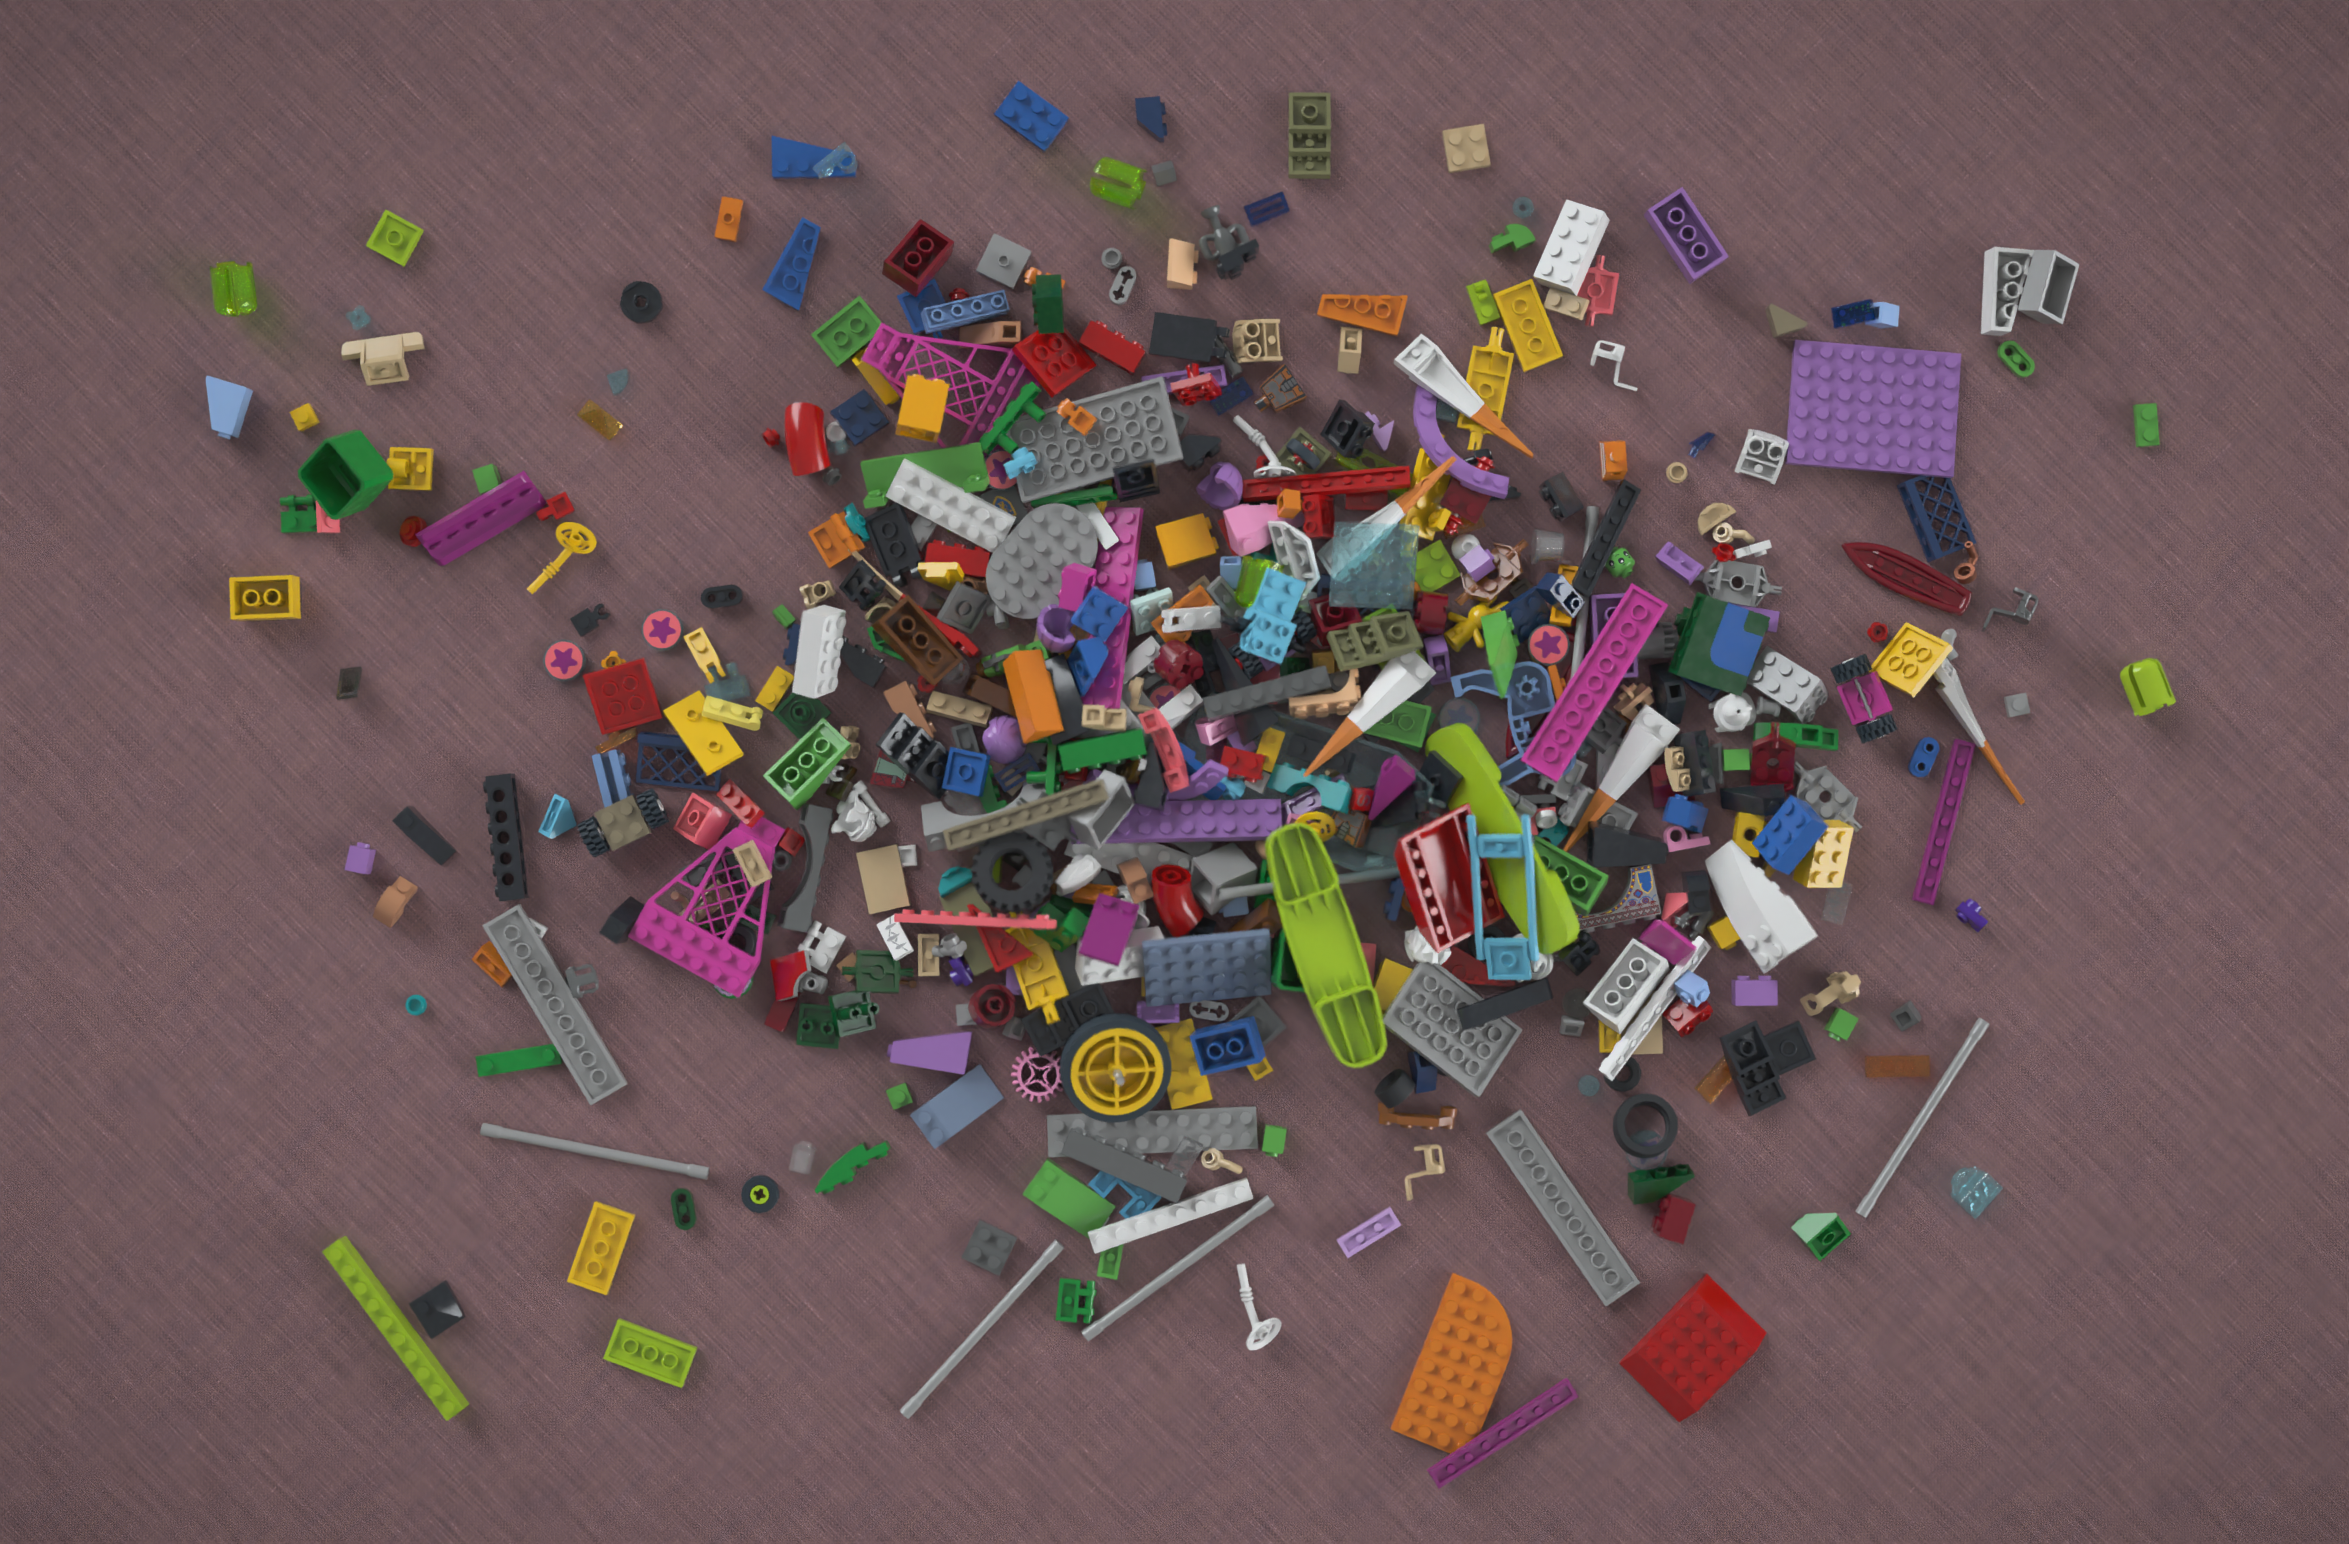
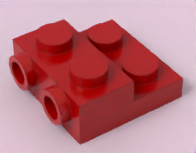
M1321 494L1303 496L1304 533L1310 539L1322 538L1330 540L1336 537L1333 497Z

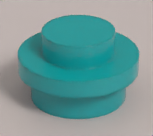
M415 994L406 1000L405 1007L408 1013L417 1016L425 1012L427 1002L423 996Z

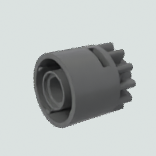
M1658 622L1639 651L1637 659L1673 657L1674 649L1677 648L1679 640L1678 632L1673 630L1672 623Z

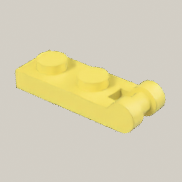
M707 695L701 716L757 731L760 729L761 721L759 719L762 718L763 710L759 707L749 708Z

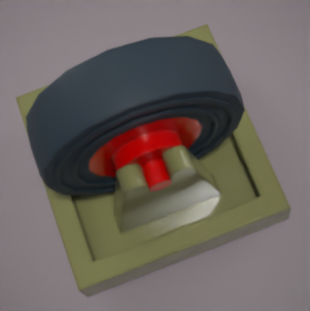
M1299 427L1276 454V457L1279 459L1281 466L1293 469L1296 475L1315 474L1332 453Z

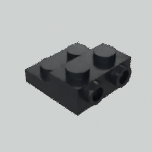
M1256 238L1218 257L1216 271L1221 280L1238 278L1244 270V261L1249 263L1257 258L1259 244Z
M1339 399L1320 435L1343 457L1356 459V457L1363 453L1364 448L1362 446L1366 439L1373 435L1374 431L1372 428L1375 423L1363 412L1356 411L1346 400Z

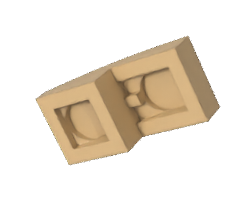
M1083 705V727L1126 732V709H1105L1104 705Z

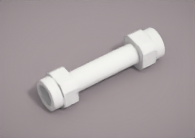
M862 780L852 787L854 791H858V796L860 795L868 808L874 812L875 821L880 828L891 821L885 812L882 813L866 791L868 788Z

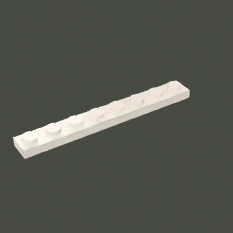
M1697 936L1691 942L1697 948L1676 963L1671 973L1664 978L1660 988L1652 994L1648 1004L1640 1010L1634 1023L1627 1028L1622 1039L1615 1044L1611 1054L1603 1060L1599 1071L1609 1080L1613 1081L1677 995L1674 983L1687 969L1694 972L1711 949V946L1702 937Z
M1245 1177L1179 1200L1178 1203L1173 1202L1088 1232L1096 1254L1254 1198L1248 1180Z

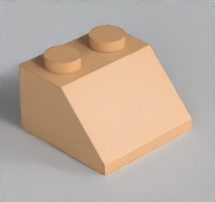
M1177 239L1169 240L1167 288L1192 290V284H1197V271H1193L1194 263H1198L1199 250H1194L1195 244Z

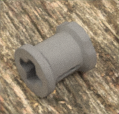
M1761 696L1758 697L1756 705L1757 715L1764 713L1774 715V717L1779 716L1780 704L1773 700L1763 699Z

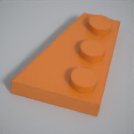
M1200 584L1168 609L1211 606L1214 601ZM1162 614L1150 622L1165 643L1173 639L1185 642L1193 631L1162 632V625L1164 624ZM1172 617V623H1178V617Z

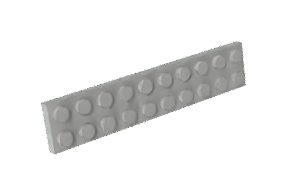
M521 904L484 924L483 928L589 1104L593 1105L628 1084L577 998L572 997L568 982Z
M1256 1106L1150 1110L1138 1118L1125 1122H1103L1090 1118L1083 1113L1047 1115L1049 1157H1068L1062 1154L1061 1151L1071 1128L1076 1129V1127L1087 1130V1135L1094 1138L1096 1135L1106 1138L1107 1143L1113 1146L1115 1143L1126 1147V1151L1134 1154V1152H1180L1187 1148L1186 1144L1196 1149L1188 1148L1187 1152L1208 1151L1209 1148L1217 1150L1258 1149Z
M1521 1109L1486 1132L1605 1306H1608L1640 1283Z

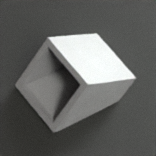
M1234 842L1192 859L1190 874L1193 894L1204 908L1213 915L1235 899H1220L1219 889L1253 885L1258 868Z

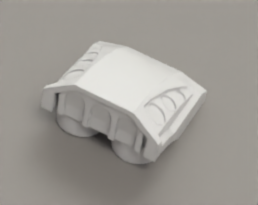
M1749 429L1735 472L1758 477L1775 485L1789 446L1788 441L1773 434Z
M1078 853L1057 879L1056 894L1061 897L1084 887L1101 873V865L1088 853L1085 857Z

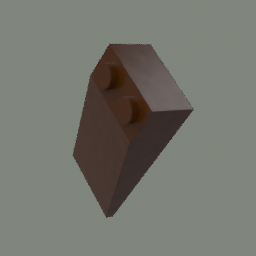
M909 595L901 599L872 625L881 638L933 686L964 659Z

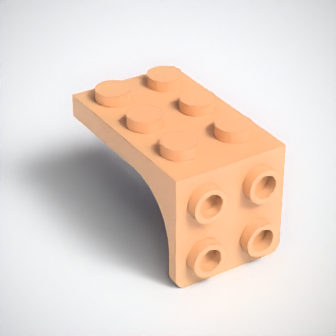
M1358 668L1349 670V680L1346 686L1336 693L1289 698L1291 718L1295 717L1297 720H1302L1312 715L1326 717L1331 713H1337V715L1349 714L1361 699L1360 685H1355L1359 684Z

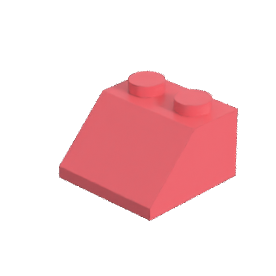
M692 792L673 829L693 843L709 850L718 843L732 814Z

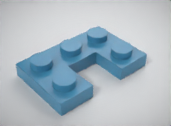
M1101 1170L1088 1183L1103 1199L1117 1184L1124 1188L1132 1196L1131 1200L1119 1212L1125 1219L1150 1211L1162 1198L1157 1194Z

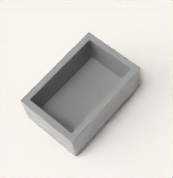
M2034 250L2019 301L2018 311L2042 324H2063L2079 264L2056 250Z
M1106 770L1096 780L1104 779L1110 800L1070 812L1068 815L1079 842L1097 850H1100L1136 804L1125 779Z

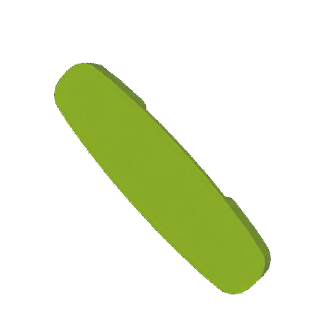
M1455 723L1433 733L1427 739L1425 745L1426 756H1428L1430 751L1435 750L1464 776L1448 804L1450 811L1469 803L1472 814L1475 815L1479 835L1522 834L1523 836L1522 823L1498 784L1501 779L1500 769L1472 729L1463 723ZM1532 843L1539 953L1547 955L1569 945L1577 938L1579 922L1558 874L1553 870L1545 869ZM1525 856L1486 857L1500 901L1520 932L1529 940Z
M1293 823L1279 827L1270 833L1265 843L1268 870L1282 926L1311 1008L1330 1049L1338 1061L1353 1068L1374 1063L1384 1054L1387 1045L1384 1022L1377 992L1372 986L1365 957L1350 912L1339 887L1336 871L1317 832L1312 827L1302 823Z

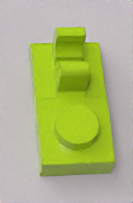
M1486 279L1466 286L1480 326L1500 319Z

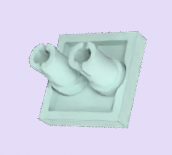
M1169 587L1160 591L1157 588H1153V591L1149 589L1145 596L1139 597V595L1135 594L1133 600H1130L1133 631L1136 636L1155 630L1150 622L1162 614V610L1168 609L1173 605V593Z

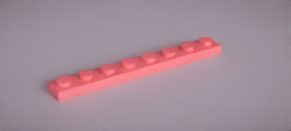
M903 909L902 913H895L894 922L1044 929L1056 928L1057 920L1049 919V915H1036V919H1029V914H1017V918H1010V914L998 913L997 917H991V913H978V916H972V912H959L958 916L953 915V911H940V915H934V910H921V914H915V910Z

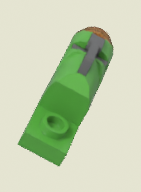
M1038 640L1028 645L1019 644L983 657L976 663V671L981 678L987 679L1005 674L1003 662L1013 651L1042 650L1045 661L1052 657L1050 650L1046 649Z

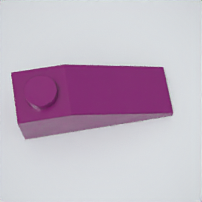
M1398 755L1387 759L1381 767L1369 811L1370 820H1373L1415 780V769Z

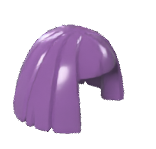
M1217 462L1210 468V474L1197 485L1196 489L1205 503H1209L1215 509L1226 510L1238 506L1242 497L1243 480L1240 472L1233 464Z
M1051 604L1041 610L1037 619V634L1041 644L1046 649L1052 652L1063 653L1073 646L1075 638L1070 632V628L1073 625L1070 620L1075 612L1060 608L1059 604Z
M999 715V717L992 718L988 721L989 727L984 731L982 737L983 744L987 749V755H991L990 759L994 762L1002 764L1015 762L1024 754L1027 743L1023 742L1018 719L1010 715Z

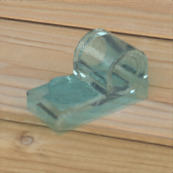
M845 142L812 168L819 179L823 176L828 177L834 171L833 168L835 166L845 174L855 172L858 161ZM851 158L852 163L849 166H843L842 160Z

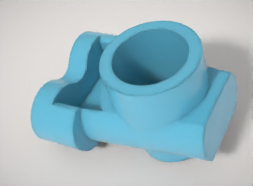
M1023 447L1013 453V461L1011 460L1003 464L1011 480L1021 472L1028 473L1035 468L1034 465L1037 464V460L1032 451L1029 452L1026 447Z
M1225 776L1220 781L1227 786L1222 794L1223 798L1233 801L1241 800L1245 793V783L1239 778H1232L1230 781Z

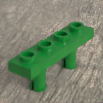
M1032 381L1030 384L1023 386L1020 396L1016 400L1008 404L1007 411L1002 417L999 416L994 421V427L990 432H986L980 438L979 442L983 452L989 455L995 446L999 444L1010 455H1013L1018 450L1019 445L1006 434L1020 416L1026 412L1038 423L1045 418L1046 413L1033 402L1042 390Z
M1050 736L1030 742L1048 743L1047 770L1045 772L1028 771L1026 776L1027 783L1045 784V793L1049 796L1061 792L1062 785L1059 782V774H1062L1063 769L1058 745H1053Z

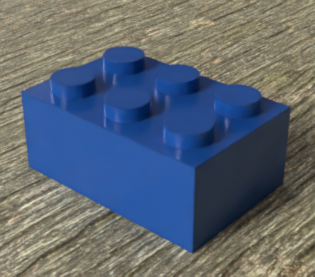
M1790 795L1752 844L1772 868L1789 875L1828 826L1807 802Z
M1254 1016L1195 1029L1189 1036L1201 1076L1260 1063L1266 1056Z

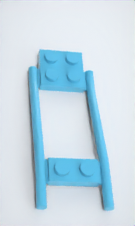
M1475 815L1467 816L1477 960H1487L1488 979L1530 980L1532 976L1530 960H1539L1534 858L1529 815L1521 816L1523 836L1522 834H1480L1477 836ZM1479 856H1525L1529 940L1528 938L1483 939Z

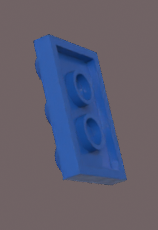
M1020 81L1016 83L994 113L995 117L1044 153L1069 120L1068 116Z

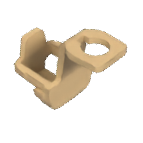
M1847 971L1830 974L1826 978L1829 983L1827 988L1816 995L1810 993L1800 999L1808 1015L1819 1014L1825 1006L1837 998L1841 1004L1856 998L1860 994L1859 985L1861 984L1858 975H1850ZM1808 1000L1817 1003L1816 1009L1810 1008Z
M1430 1144L1414 1147V1151L1424 1150L1426 1170L1406 1176L1407 1201L1413 1199L1410 1179L1445 1172L1440 1145ZM1434 1149L1439 1151L1440 1162L1435 1160Z

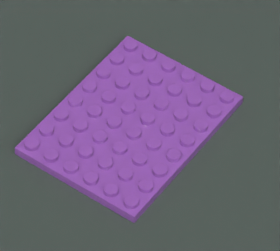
M1794 340L1787 429L1789 446L1786 451L1785 464L1944 478L1954 477L1961 353Z

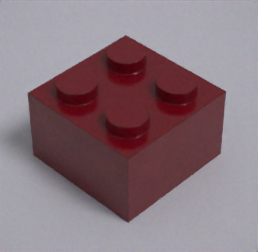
M1671 1193L1663 1196L1658 1201V1208H1660L1658 1216H1654L1651 1228H1653V1232L1661 1238L1684 1245L1696 1204L1690 1199Z

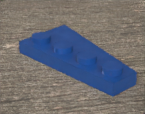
M772 136L773 179L856 177V156L853 154Z
M804 217L801 218L762 291L797 311L800 309L821 227Z

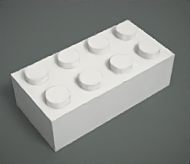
M1566 200L1533 275L1539 284L1577 296L1610 221L1604 211Z
M822 605L803 611L793 693L815 699L835 691L838 685V668L841 664L840 651L843 646V629L846 625L845 610Z
M1159 926L1133 930L1119 967L1078 955L1083 937H1080L1077 941L1075 970L1081 985L1144 977L1142 941L1164 939Z

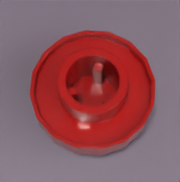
M409 516L403 521L399 534L403 544L411 547H417L422 544L416 537V534L427 528L425 520L417 516Z

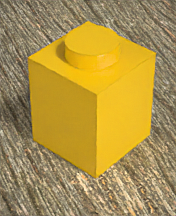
M1726 916L1706 927L1719 949H1731L1737 945L1736 941L1740 939L1729 918Z

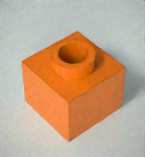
M1284 489L1277 497L1278 517L1294 519L1302 510L1303 501L1300 499V491Z

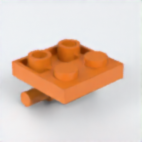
M844 511L830 516L828 521L808 532L829 569L853 556L851 553L859 552L866 548L858 534H853L848 527Z

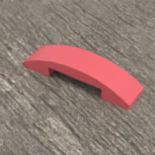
M1157 707L1139 714L1143 729L1146 734H1151L1166 770L1162 775L1170 793L1189 786L1187 768L1180 745L1163 714Z

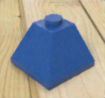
M1101 636L1078 641L1067 659L1081 697L1087 693L1108 656L1107 645L1103 643Z

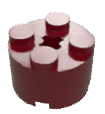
M1418 591L1416 598L1417 609H1414L1413 621L1417 632L1442 635L1446 623L1448 594Z
M1173 639L1166 642L1158 651L1160 652L1158 659L1155 658L1154 660L1155 672L1179 690L1190 685L1203 675L1202 656L1184 641Z
M991 984L977 990L972 995L968 1004V1010L973 1021L985 1029L996 1028L1007 1023L1015 1012L1014 995L1007 987ZM991 1003L995 1005L993 1010L990 1008Z

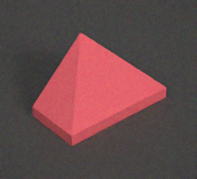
M1666 893L1661 919L1674 929L1678 926L1674 923L1675 916L1680 917L1688 911L1686 893Z

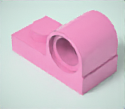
M1234 715L1209 722L1206 716L1195 722L1200 742L1209 746L1238 731Z
M1670 826L1663 833L1664 842L1667 844L1669 852L1710 844L1709 836H1703L1702 833L1691 834L1690 839H1687L1685 830L1680 826ZM1673 830H1677L1680 834L1676 842L1670 838V833Z

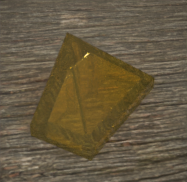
M591 399L586 402L577 414L578 417L609 441H611L623 425Z

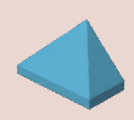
M554 794L538 831L551 839L577 826L569 800L558 794Z

